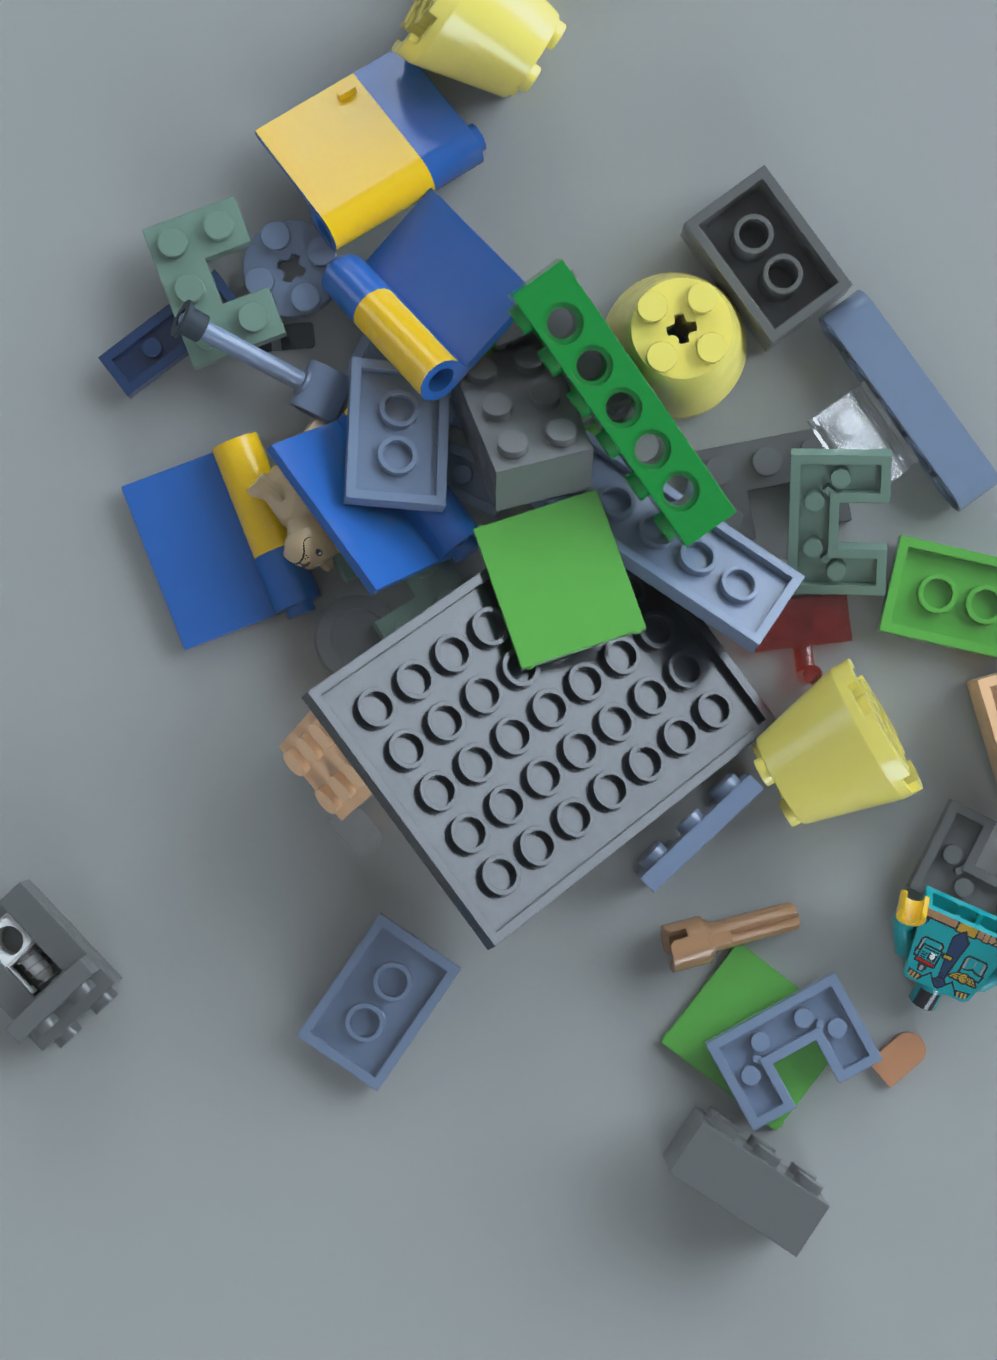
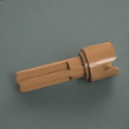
M787 902L710 923L700 916H694L661 925L660 933L664 952L672 955L673 960L670 963V969L675 973L712 963L716 951L795 931L800 927V918L796 907L792 903Z

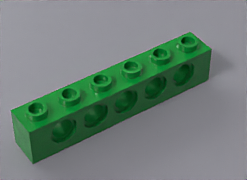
M556 259L507 295L514 304L507 310L509 315L524 335L533 331L543 348L536 352L553 377L562 373L568 381L572 390L566 393L567 398L583 419L591 414L602 430L595 435L597 441L611 460L618 456L621 457L630 470L624 476L625 481L640 501L649 497L659 512L652 519L669 542L677 538L688 547L737 512L563 259ZM558 308L568 310L573 320L571 330L563 337L552 336L547 328V319L550 313ZM594 350L601 358V369L595 377L583 379L577 372V360L582 353ZM623 392L630 400V410L624 418L611 420L606 413V403L613 394ZM644 435H655L659 444L657 454L648 461H639L635 455L637 441ZM674 476H683L687 483L684 496L674 502L667 501L663 491L666 482Z

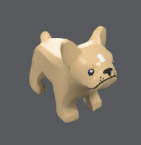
M316 418L307 425L304 432L323 426L325 423ZM277 465L268 474L262 473L246 491L254 498L257 497L265 500L281 524L287 527V537L284 542L283 551L284 557L290 563L304 567L307 570L320 566L326 572L330 571L334 564L333 557L340 553Z

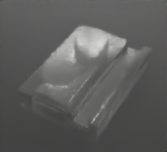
M865 381L855 386L848 393L807 421L825 449H891V482L919 462V459Z

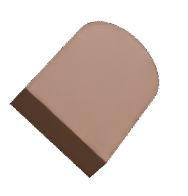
M901 1032L878 1050L883 1060L872 1065V1068L891 1088L924 1059L926 1054L925 1043L920 1036L913 1032Z

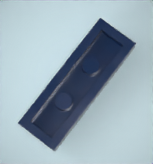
M214 269L211 273L223 304L237 299ZM170 304L98 357L130 399L189 355L182 335L177 338L171 335V327L175 317Z

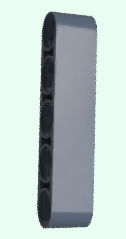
M857 290L819 318V324L828 340L940 494L953 509L961 511L997 485V473L989 460L865 292Z

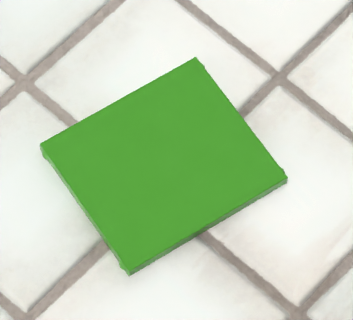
M597 489L587 490L583 494L487 525H479L473 529L521 671L525 669L530 670L534 666L631 634H639L641 631L646 630L645 622Z
M743 944L731 947L729 953L675 1023L663 1034L661 1042L735 1099L704 1042L797 991L799 988ZM813 1041L775 1062L773 1065L792 1100L797 1105L828 1063L816 1041ZM791 1111L769 1122L767 1125L777 1131L779 1127L783 1126L784 1120Z

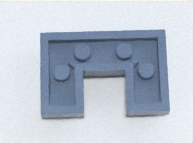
M729 772L725 774L707 792L712 799L705 805L708 809L704 813L695 808L676 826L680 835L674 841L669 839L663 845L656 840L636 859L642 865L635 871L637 876L655 893L764 788L751 774L742 772L737 776Z
M834 971L827 973L704 1042L753 1131L797 1108L773 1064L811 1042L816 1041L839 1083L883 1060Z

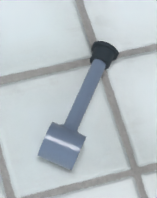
M187 300L182 305L171 327L172 336L177 338L182 335L194 342H198L200 339L293 388V396L289 402L292 407L326 424L336 420L348 395L349 377L312 359H310L306 369L301 371L209 322L210 316L196 309L195 302Z

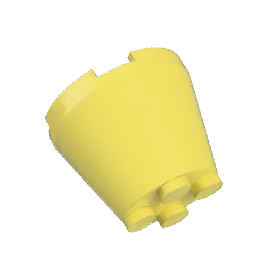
M415 0L401 25V28L408 32L406 39L402 42L397 39L392 47V52L408 63L503 98L509 95L513 97L519 89L525 93L533 85L541 71V67L536 62L545 48L552 50L566 29V24L559 20L558 12L547 0Z
M668 272L642 279L628 288L617 299L605 320L673 420L693 418L713 409L731 392L743 371L747 355V335L743 319L734 303L723 290L699 276L681 272ZM674 325L677 333L687 338L686 343H679L677 336H668L667 331L672 329Z
M849 658L828 670L756 738L757 743L752 745L757 759L753 760L755 767L767 786L776 784L782 798L779 801L780 808L792 827L800 823L809 824L903 800L923 789L911 760L907 761L904 756L905 751L897 737L898 734L863 675L856 678L853 670L855 666Z

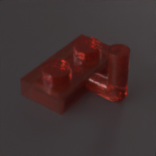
M819 595L790 599L754 653L793 648L798 682L802 685H814L822 677V670L814 663L813 646L852 641L847 595Z

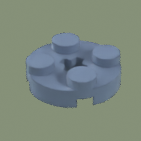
M285 220L272 221L266 224L261 232L254 236L252 239L253 245L247 247L244 255L243 274L248 291L253 293L269 287L282 319L297 320L306 317L305 315L314 313L319 308L320 310L323 309L332 299L323 290L321 281L327 265L338 257L337 252L326 244L316 226L308 222ZM291 257L298 258L299 266L305 269L303 277L294 276L292 282L284 281V272L279 269L282 262H289Z

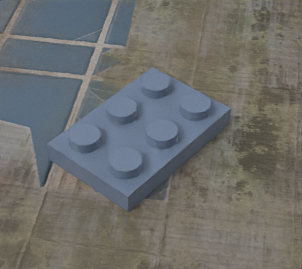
M352 357L349 368L343 504L443 513L446 507L450 392L438 400H425L389 360Z
M381 912L296 1036L378 1091L460 972L461 967Z

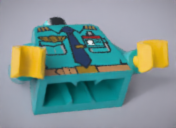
M927 885L920 901H913L907 898L908 891H900L898 906L891 919L895 953L904 960L903 974L907 978L916 981L909 994L912 1003L921 1009L933 1011L943 994L958 1001L967 1002L976 992H985L997 986V916Z

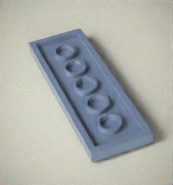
M585 430L594 448L591 488L529 504L539 508L583 494L587 490L597 489L624 567L753 654L805 576L724 522L688 547L677 538L669 542L652 519L659 512L649 497L640 501L625 481L624 476L630 470L621 457L618 456L611 460L596 437ZM665 484L663 491L667 501L674 502L684 496L668 484Z

